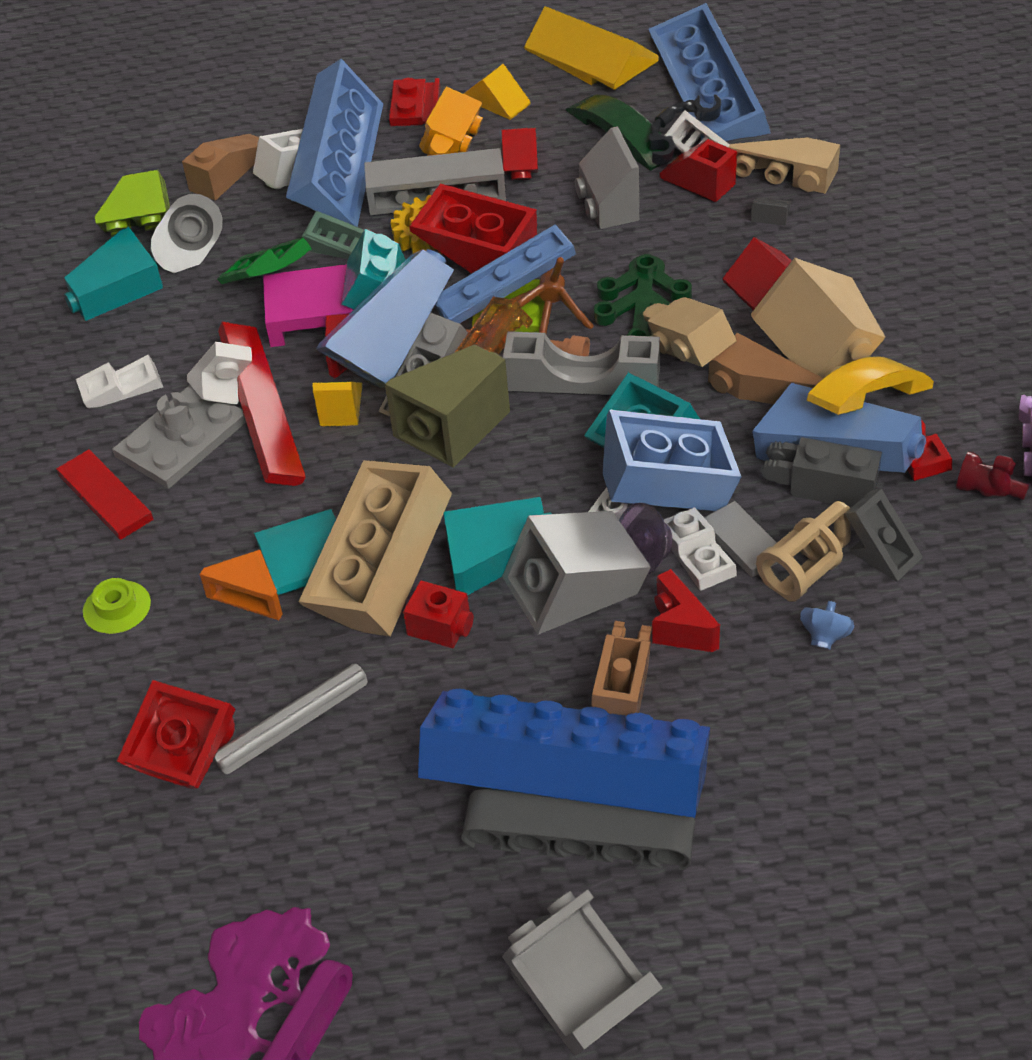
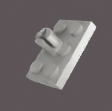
M191 385L181 393L172 392V400L170 402L165 394L157 402L158 412L112 449L114 456L169 489L246 423L241 408L233 404L203 400Z

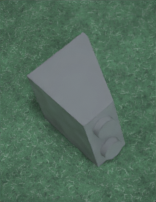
M613 511L529 515L502 577L537 635L638 594L651 566Z

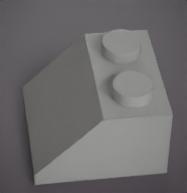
M618 126L610 128L580 161L579 178H575L577 196L579 199L585 198L587 217L589 220L595 219L599 229L640 220L639 167Z

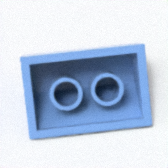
M609 410L607 414L603 477L611 502L687 509L695 507L697 510L717 511L728 504L741 479V474L720 421Z

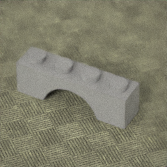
M507 331L503 358L506 360L508 391L613 395L628 372L658 387L660 337L621 335L617 344L605 353L595 356H577L557 348L549 340L546 333Z

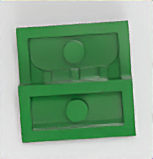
M302 237L275 245L271 249L242 256L221 274L217 280L221 284H228L272 273L292 264L312 248Z

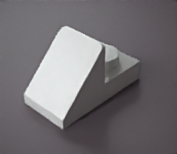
M215 342L187 374V382L203 400L237 405L239 402L237 377L252 362L251 347Z

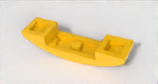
M866 357L847 363L830 373L808 393L806 401L840 415L863 408L865 396L868 392L891 386L911 395L932 389L934 381L926 374L885 357Z

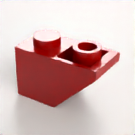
M707 139L680 154L660 172V178L717 202L736 185L737 151Z

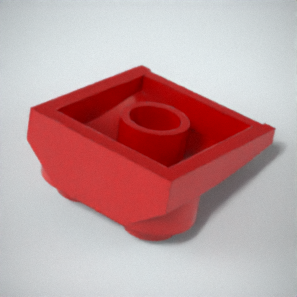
M152 680L117 762L137 772L186 788L198 789L218 749L225 746L234 734L235 723L233 715L236 709L230 703Z

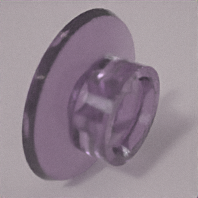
M635 503L623 512L619 521L651 566L647 574L648 576L660 566L670 553L672 533L669 526L654 507L647 503Z

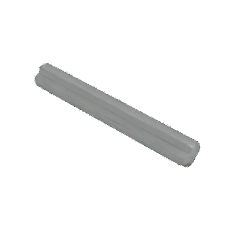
M351 664L217 751L214 757L217 767L225 775L235 771L366 686L368 681L365 672L358 664Z

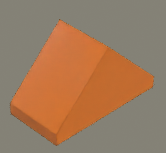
M261 550L205 567L201 571L200 578L207 598L279 620L283 615L277 590Z

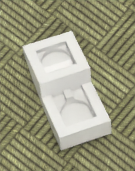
M149 355L117 371L108 362L76 379L83 402L87 408L101 407L163 388L156 366Z

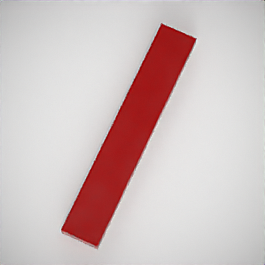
M222 321L218 330L222 343L251 347L252 362L237 377L238 397L264 481L266 483L289 486L301 485L306 475L257 328Z

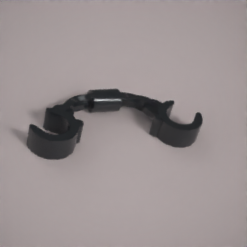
M714 95L713 107L704 108L700 105V96H697L695 100H687L686 102L666 107L657 115L651 127L652 133L649 135L650 150L665 149L666 151H653L652 163L659 165L668 164L674 158L675 143L673 137L662 136L659 133L660 127L664 128L675 118L676 113L684 110L694 112L696 119L699 121H714L720 116L721 99Z

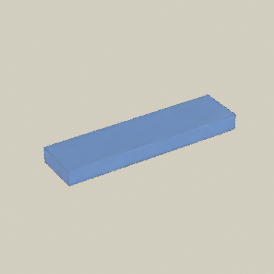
M555 224L443 290L434 307L442 317L460 324L554 268L557 258L562 257L566 261L576 255L575 248Z

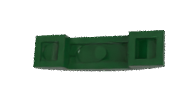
M596 94L566 108L567 112L585 125L593 122L606 132L610 128L618 126L637 162L650 171L661 166L652 163V152L666 150H650L649 135L652 133V124L631 106L616 98Z

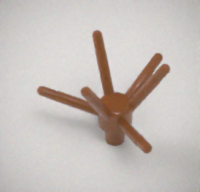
M562 257L557 258L554 268L541 276L537 287L496 306V310L499 312L515 305L521 308L539 295L545 301L539 333L547 334L552 303L560 300L585 327L589 329L594 327L565 290V279L561 275L564 263Z

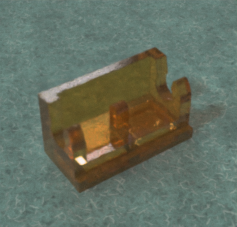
M493 296L455 352L475 344L499 355L505 346L507 331L514 332L516 328L520 329L522 324L529 328L533 321L516 300Z

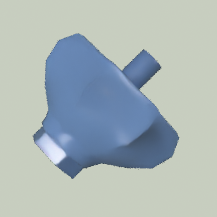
M828 601L826 610L805 607L801 611V621L811 634V645L830 650L831 645L836 640L852 633L854 629L853 620L848 616L835 613V602Z

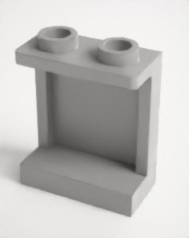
M586 890L577 898L569 891L547 908L551 917L542 924L536 926L530 920L508 937L512 946L502 956L564 1044L575 1056L662 989V986L651 971L644 977L593 910L590 901L594 897L589 890Z

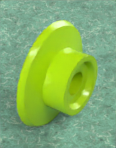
M122 578L104 580L94 588L91 595L87 598L83 607L84 620L90 628L101 633L113 634L127 631L138 625L146 617L151 604L150 595L142 585L136 582L127 581Z

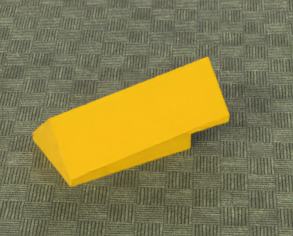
M544 6L524 46L525 50L590 85L599 81L614 90L659 61L657 54L637 42Z

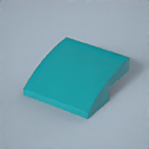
M331 509L254 533L259 550H261L278 595L306 586L336 521V517Z

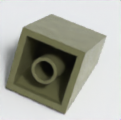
M475 344L392 378L385 384L393 436L453 468L510 413L506 360L498 354L489 352Z

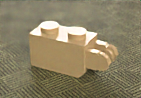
M686 297L677 299L669 305L653 304L642 312L645 321H647L652 331L651 336L660 337V352L675 356L683 362L687 361L703 367L737 341L722 309Z

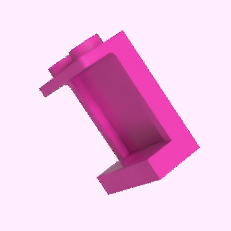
M347 264L263 275L265 324L270 347L285 345L284 332L326 327V315L350 314L354 310L342 305Z

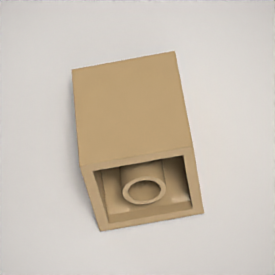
M797 258L792 260L751 313L753 320L790 361L822 378H825L847 363L870 357L886 338L853 278Z

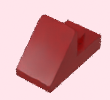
M672 569L658 575L657 595L654 600L661 615L652 620V643L706 652L718 650L720 645V624Z

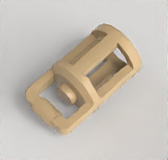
M836 501L815 519L803 518L794 526L791 532L773 547H768L758 555L756 566L765 585L786 600L796 601L826 572L838 566L843 558L842 548L850 542L851 538L850 522L845 515L850 510V507L843 502ZM832 523H834V534L828 528ZM799 552L809 558L801 566L794 559V556ZM775 562L782 565L790 574L782 582L779 581L771 569Z

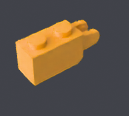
M446 86L426 121L424 136L419 144L422 152L428 154L427 156L467 152L473 139L469 135L476 136L483 121V117L479 116L482 102Z

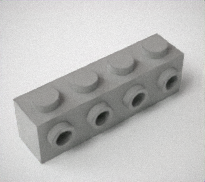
M500 148L364 163L370 215L393 213L395 210L402 211V203L405 202L411 205L414 203L415 197L424 201L427 195L434 193L440 183L506 201Z

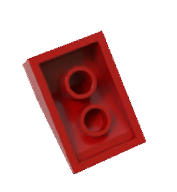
M440 183L409 227L410 232L472 274L536 236L537 209Z

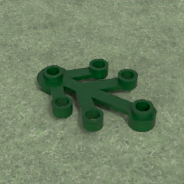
M650 254L638 256L630 262L629 271L616 279L604 277L597 282V296L604 301L594 306V321L602 326L611 325L617 317L635 307L633 329L626 336H651L648 331V323L645 321L642 312L653 304H671L652 290L653 283L668 292L672 301L684 297L691 299L692 285L687 280H674L664 273L665 264L660 258ZM638 283L636 290L614 303L608 302L616 299L619 296V292Z

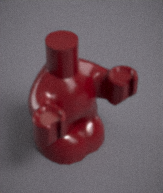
M968 451L958 476L956 489L962 491L978 490L985 497H1004L1010 495L1025 500L1030 484L1011 479L1010 476L1013 474L1016 466L1012 458L999 455L995 458L994 464L989 466L983 464L978 454Z

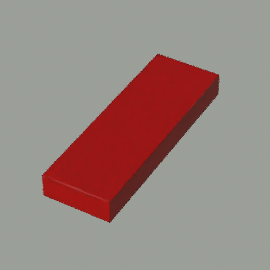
M90 449L56 468L59 477L120 540L154 520L152 512Z

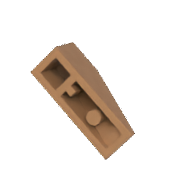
M245 134L202 143L182 161L189 191L216 201L254 166L259 137Z
M739 333L734 335L737 340L735 343L709 361L708 382L712 384L714 389L720 393H729L743 400L775 404L791 383L814 388L824 379Z

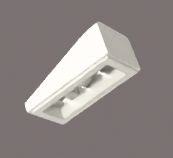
M684 110L664 135L673 137L675 148L681 153L688 151L701 134L705 137L700 143L709 139L726 147L730 145L686 110ZM692 128H694L695 132L690 136L686 143L683 144L681 141L689 133V131Z

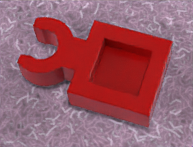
M922 420V435L926 437L925 448L921 457L915 458L907 469L914 481L952 470L951 455L937 434L926 436V425Z

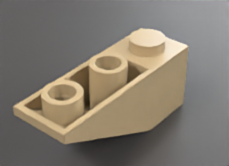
M806 137L729 145V148L737 151L736 175L740 177L749 176L753 169L767 168L765 171L767 181L772 184H781L791 166H794L793 187L801 188L807 192L815 191L826 194L838 171L840 144Z

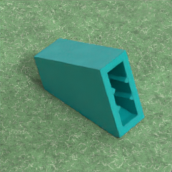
M129 227L120 230L64 277L69 291L64 293L67 305L72 313L79 311L85 321L163 288L156 262Z
M541 497L444 512L446 535L455 589L469 595L503 576L528 516L552 514L551 512L544 513Z

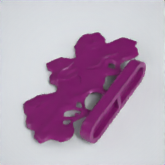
M293 907L284 914L266 909L260 913L252 914L244 921L231 922L213 931L208 961L211 970L215 972L216 987L207 994L191 989L175 996L168 1005L156 1004L145 1008L139 1021V1040L153 1050V1060H248L252 1054L258 1051L265 1053L262 1060H310L351 989L352 969L341 962L325 960L318 965L303 991H301L299 985L300 969L315 964L326 955L330 947L328 935L326 932L320 931L311 925L310 908L301 909ZM290 957H296L299 960L296 969L290 967L288 963ZM276 966H281L289 978L283 983V986L288 987V990L284 992L275 987L270 974ZM270 992L277 996V999L271 1002H264L262 999ZM283 1002L293 1006L272 1042L258 1036L256 1031L257 1022L267 1009Z

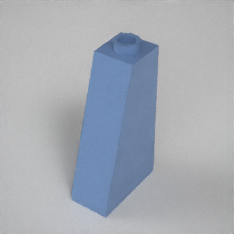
M420 250L411 254L318 344L316 350L371 384L380 388L385 387V384L397 374L454 269L446 265V259L433 250Z
M791 383L752 431L756 457L764 461L769 460L766 451L771 442L780 441L781 443L799 444L801 437L881 451L880 471L905 473L915 458L921 457L926 444V437L922 435L921 417L866 402H864L861 409L837 415L806 401L808 393L813 388Z

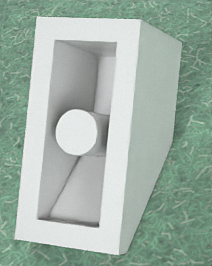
M303 129L259 137L253 174L263 180L267 186L274 189L289 186Z

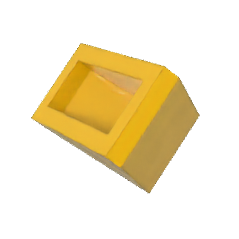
M504 64L463 93L481 101L482 108L509 120L531 104Z
M313 383V394L320 426L358 425L362 383Z

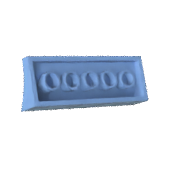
M707 3L648 29L682 102L695 100L697 96H700V105L704 108H712L714 95L721 99L720 116L714 121H700L724 141L771 133L764 110ZM688 112L689 114H691L693 117L696 118L694 112ZM702 134L700 135L701 141L705 137Z
M342 59L319 72L316 76L286 198L358 227L366 189L364 163L372 161L383 103Z

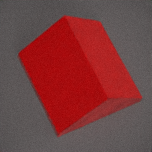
M753 237L723 277V282L754 311L792 260L782 251Z

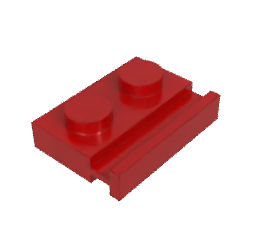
M414 78L394 80L389 117L390 126L426 124L440 97V78H435V82L426 83L425 79Z

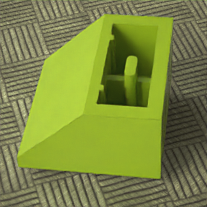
M154 170L122 176L96 214V224L104 232H111V237L124 228L129 227L131 229L132 226H145V231L155 230L170 208L165 180L160 172Z

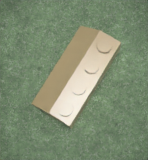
M363 460L300 597L299 603L351 629L391 637L452 495V492L430 466Z

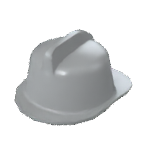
M188 194L178 198L170 206L152 235L151 252L155 261L163 269L172 273L185 270L203 262L222 231V215L219 207L210 198L201 194Z

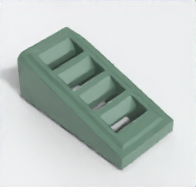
M316 211L302 237L311 246L310 252L348 259L364 229ZM333 237H339L337 242L332 239ZM347 239L353 240L350 247L344 245Z

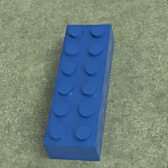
M452 689L441 693L420 726L418 778L695 818L706 775L710 727L699 726L697 722L689 719H677L669 722L654 720L650 715L644 713H631L625 716L610 714L599 707H585L580 710L562 707L560 703L554 701L528 703L518 701L510 695H496L491 698L473 695L471 691L465 689Z

